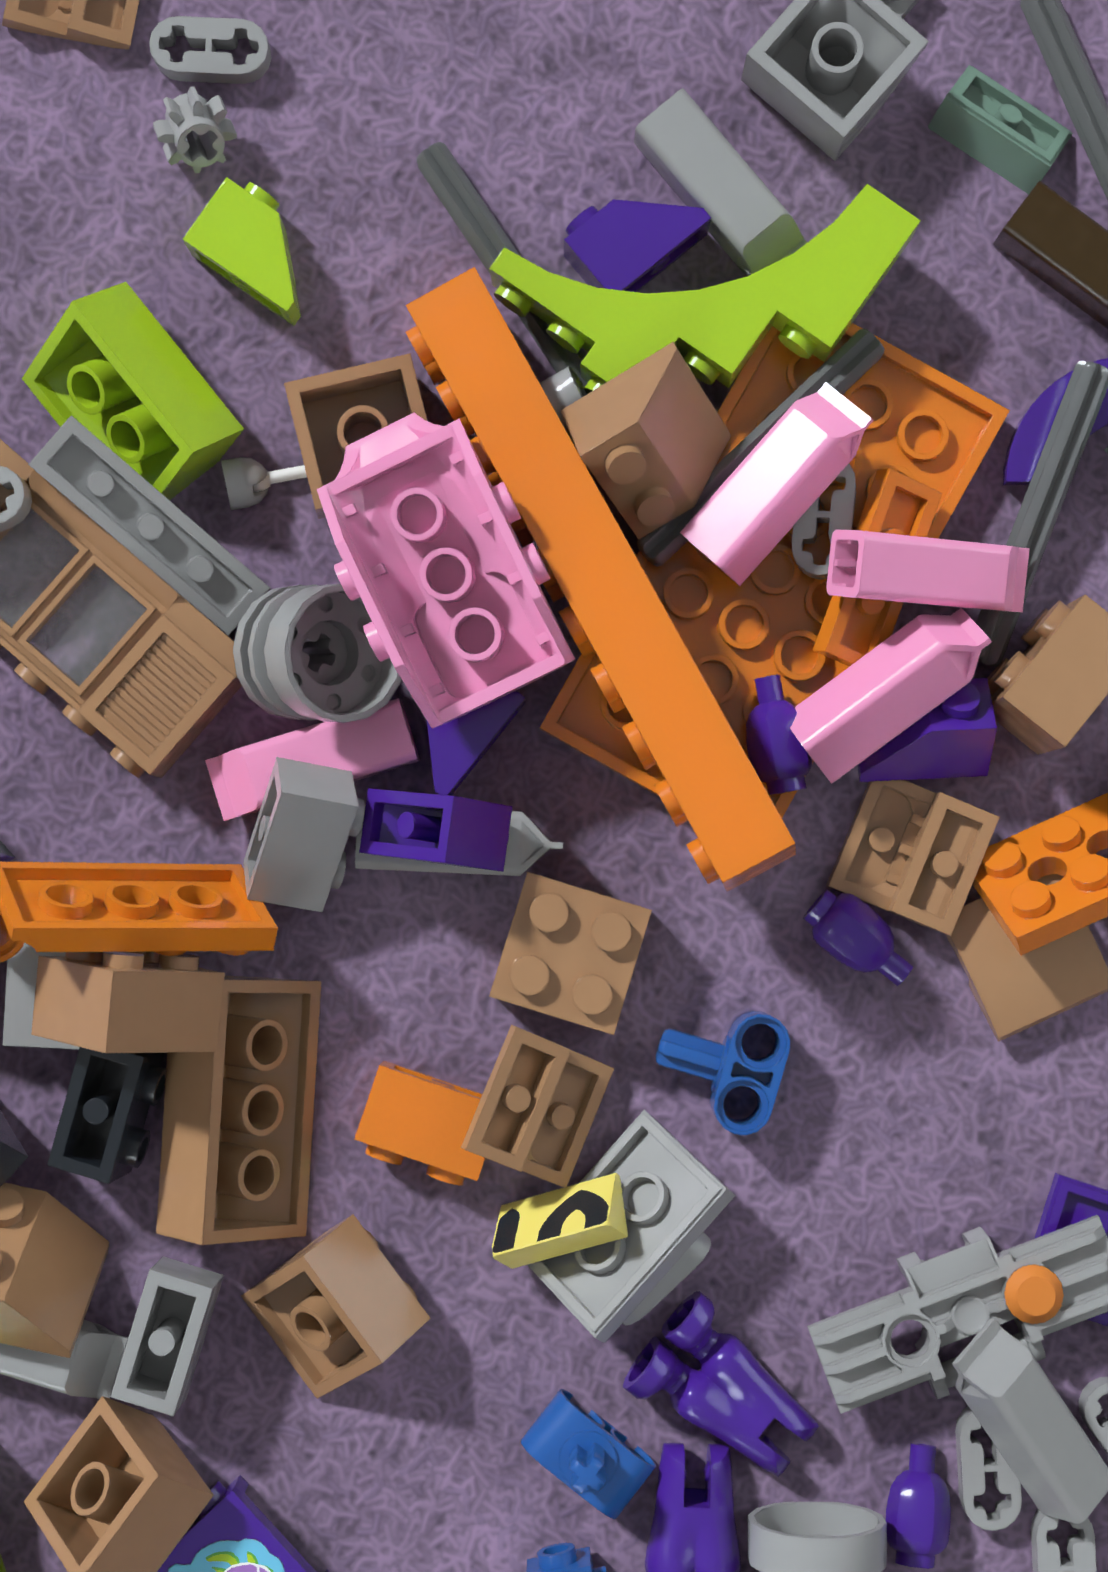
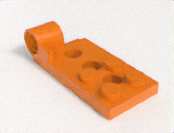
M1108 793L987 847L972 885L1021 956L1108 917V858L1096 854L1108 848ZM1051 874L1064 876L1060 881L1051 885H1045L1037 881L1041 877Z
M0 861V963L15 956L21 950L24 943L32 946L36 952H156L165 956H178L186 951H218L227 955L239 956L249 951H274L278 927L263 902L247 899L244 869L241 864Z

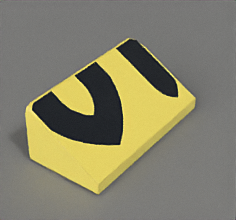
M613 1173L567 1186L566 1188H560L501 1205L492 1244L493 1259L513 1269L627 1238L628 1232L620 1175Z

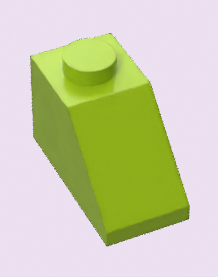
M226 177L183 237V241L194 258L294 326L301 317L287 233L280 214L277 212L280 205L269 193L254 183L249 182L243 189Z

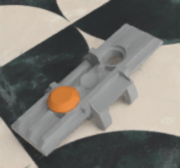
M1098 1215L1092 1216L996 1253L985 1231L981 1227H977L961 1233L965 1246L932 1259L921 1260L915 1252L896 1258L900 1271L903 1273L909 1287L807 1326L840 1414L925 1381H929L937 1399L950 1395L948 1388L955 1386L958 1378V1372L952 1365L957 1357L940 1362L938 1357L939 1348L978 1334L990 1318H996L999 1324L1014 1319L1019 1333L1012 1336L1028 1347L1035 1359L1040 1361L1046 1358L1041 1342L1044 1340L1043 1336L1108 1312V1238ZM914 1320L922 1324L921 1337L915 1344L917 1351L909 1355L900 1354L892 1347V1331L902 1321Z

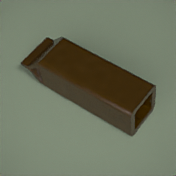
M1039 180L993 244L1108 329V230Z

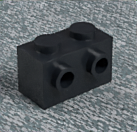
M80 1047L47 1165L107 1184L130 1173L133 1167L139 1168L145 1158L150 1142V1131L143 1129L150 1105L156 1106L165 1089L167 1069L161 1067L164 1053H102Z

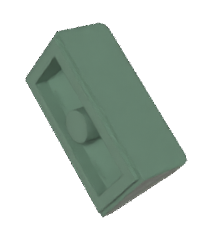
M970 65L946 95L928 125L930 130L1028 195L1039 180L1041 181L1073 134L1070 130Z

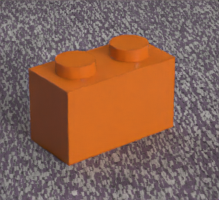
M383 1061L378 1067L354 1140L368 1144L365 1151L367 1155L387 1163L402 1165L404 1157L428 1164L427 1175L449 1184L462 1186L465 1177L478 1181L485 1158L466 1151L461 1146L482 1093Z

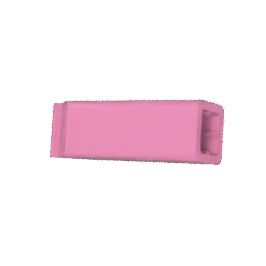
M825 383L818 392L801 398L792 404L680 533L740 586L855 457L864 431L873 422L872 418L828 383Z
M835 530L831 538L826 586L827 593L831 596L1023 613L1030 548L859 530Z
M962 608L952 615H918L795 707L797 715L790 729L832 784L971 682L981 650L992 643V641Z
M397 698L389 701L384 707L366 719L346 723L320 722L205 760L223 820L227 821L260 811L276 757L352 771L354 782L418 762L420 758L403 703Z

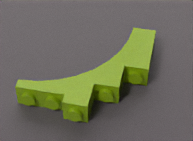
M866 184L831 225L795 253L747 277L700 290L647 294L597 288L548 272L505 247L489 270L492 285L497 288L494 296L505 307L521 317H525L529 311L550 325L546 330L547 334L565 349L575 354L581 348L588 351L580 363L581 378L588 382L584 387L587 394L672 342L675 343L697 379L708 385H712L715 380H718L729 388L772 326L781 332L778 335V339L790 351L805 359H809L813 354L825 362L911 241L921 220L869 184Z

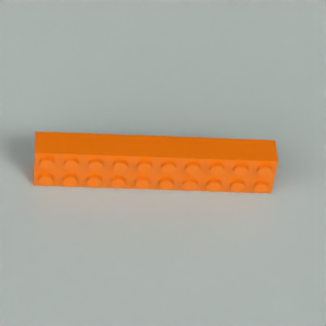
M473 267L408 303L406 307L416 326L405 332L433 384L436 385L446 379L445 382L435 388L454 421L460 419L468 436L476 434V437L470 441L492 487L501 482L505 483L521 516V519L511 523L514 532L523 547L535 541L538 547L537 551L550 576V580L544 582L543 585L552 601L555 602L564 596L570 606L559 611V614L583 657L585 658L596 652L601 663L590 670L614 714L624 708L630 714L633 721L624 725L622 729L644 769L647 770L657 764L665 779L655 784L654 787L676 827L687 821L691 825L697 839L687 843L686 846L707 884L720 878L728 892L796 855L795 841L476 268Z

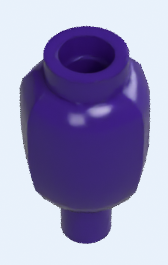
M780 675L754 679L759 705L755 706L749 714L746 723L749 761L761 782L766 783L768 795L807 789L805 776L812 767V758L790 729L797 715L796 706L784 700Z
M826 889L815 900L803 917L812 926V935L815 942L836 960L855 971L866 973L878 970L896 986H899L913 969L909 962L894 951V935L889 925L871 907L850 893H842L835 896Z
M910 1443L909 1470H905L898 1475L890 1488L885 1518L887 1523V1542L890 1547L896 1550L895 1563L899 1565L926 1569L934 1568L935 1555L942 1553L949 1542L951 1523L950 1493L946 1483L935 1473L936 1446Z

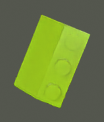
M127 282L73 300L22 377L25 384L60 427L72 415L168 500H171L218 463L244 430L242 425Z

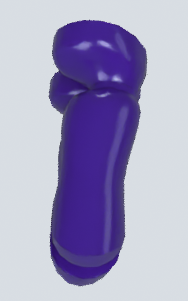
M696 1291L687 1297L662 1326V1334L677 1348L691 1353L698 1359L702 1367L701 1370L690 1368L679 1359L669 1346L655 1336L632 1364L624 1380L623 1388L636 1399H647L661 1389L665 1390L670 1395V1401L676 1413L697 1427L723 1440L763 1469L779 1477L791 1461L768 1436L762 1434L764 1430L776 1418L785 1429L792 1431L799 1438L807 1442L814 1435L819 1424L768 1373L740 1339L732 1334L717 1333L712 1329L711 1324L715 1315L713 1303L703 1293Z
M675 1442L663 1443L655 1511L645 1557L646 1572H741V1555L734 1515L732 1464L729 1446L708 1444L707 1461L704 1468L706 1488L697 1489L685 1488L687 1471L685 1468L684 1444Z

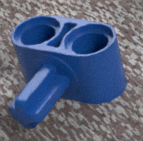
M751 1011L742 1014L733 1022L722 1044L671 1028L665 1029L658 1043L656 1063L666 1068L710 1080V1105L713 1115L723 1128L737 1135H749L758 1132L764 1127L771 1116L790 1051V1037L787 1029L778 1019L765 1012ZM752 1025H769L775 1036V1044L772 1051L765 1057H748L743 1052L741 1045L745 1031ZM746 1086L755 1091L757 1106L749 1117L741 1120L732 1119L724 1112V1099L733 1088Z
M560 1389L520 1440L521 1444L537 1462L606 1516L616 1519L656 1468V1464L639 1446L634 1451L624 1443L627 1437L593 1410L586 1414L572 1403L570 1399L573 1397V1394L565 1389Z

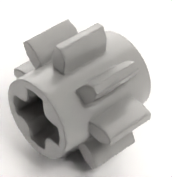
M195 86L190 87L188 93L179 95L174 99L165 97L163 101L166 106V120L153 122V128L158 141L165 143L163 150L168 163L173 165L182 159L186 164L193 167L195 173H200L202 167L210 166L216 161L224 163L226 161L223 154L224 141L236 139L237 133L231 119L225 118L227 110L222 98L217 95L207 101L204 97L198 95Z

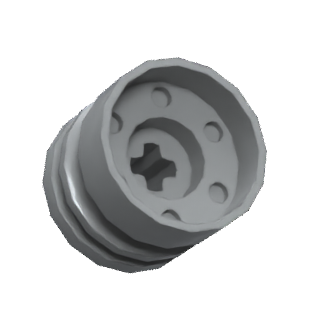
M341 584L294 585L271 589L251 603L238 623L233 646L236 675L249 699L268 714L295 720H320L339 723L366 719L389 702L401 683V678L390 658L380 662L368 642L363 626L372 622L361 597L351 601Z
M779 1502L756 1508L748 1515L749 1563L751 1567L760 1572H882L887 1567V1523L883 1515L869 1508L848 1503Z

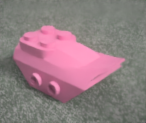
M412 413L345 447L344 461L336 479L317 489L334 543L343 560L335 564L334 569L348 598L354 601L361 597L372 622L364 625L363 629L376 657L380 662L390 658L394 668L432 729L504 697L575 660L540 587V584L550 580L547 569L534 543L523 548L521 547L511 526V523L521 519L519 511L504 482L492 487L460 419L441 426L428 422L416 413Z

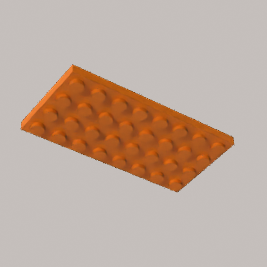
M852 323L826 361L856 332L863 328ZM773 326L740 371L718 410V414L728 428L731 437L717 464L825 363L813 354L809 359H805L790 351L778 339V335L781 332ZM875 336L885 349L884 354L878 362L843 394L846 399L873 420L864 431L858 451L849 463L855 473L856 482L853 530L857 528L877 469L891 468L942 493L927 535L928 538H939L1010 410ZM836 478L819 496V511H831L833 492L835 490H844L846 483H840L836 481ZM818 523L815 543L804 544L803 551L812 553L814 564L826 565V558L830 554L829 523ZM793 527L740 586L689 541L659 567L650 563L640 551L636 556L748 759L746 723L749 714L755 706L759 705L754 679L780 675L784 700L797 706L850 667L813 651L832 596L827 593V579L818 580L811 578L799 570L792 552ZM596 652L585 658L581 654L542 722L540 730L659 796L654 785L665 778L657 764L645 770L622 727L633 721L626 708L614 714L590 670L601 663ZM762 782L763 786L765 787V789H766V791H767V785H766V783ZM797 791L769 795L781 818H783Z

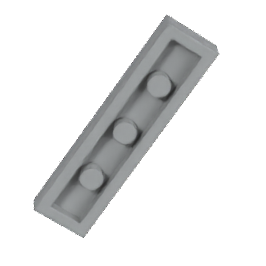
M72 415L28 464L227 635L235 629L251 603L269 590L270 587Z

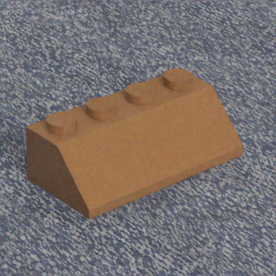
M225 975L218 1052H167L156 1234L199 1245L306 1236L321 981Z

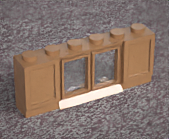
M0 439V466L9 468L24 479L31 490L32 496L30 512L25 519L16 526L0 532V649L3 646L20 661V664L14 671L32 688L42 695L51 688L69 703L62 713L89 736H92L98 729L116 746L110 752V755L130 773L140 778L146 771L149 775L162 778L242 687L236 675L233 655L234 641L31 468L24 458ZM1 484L0 513L7 510L6 498L14 494V489L8 490Z

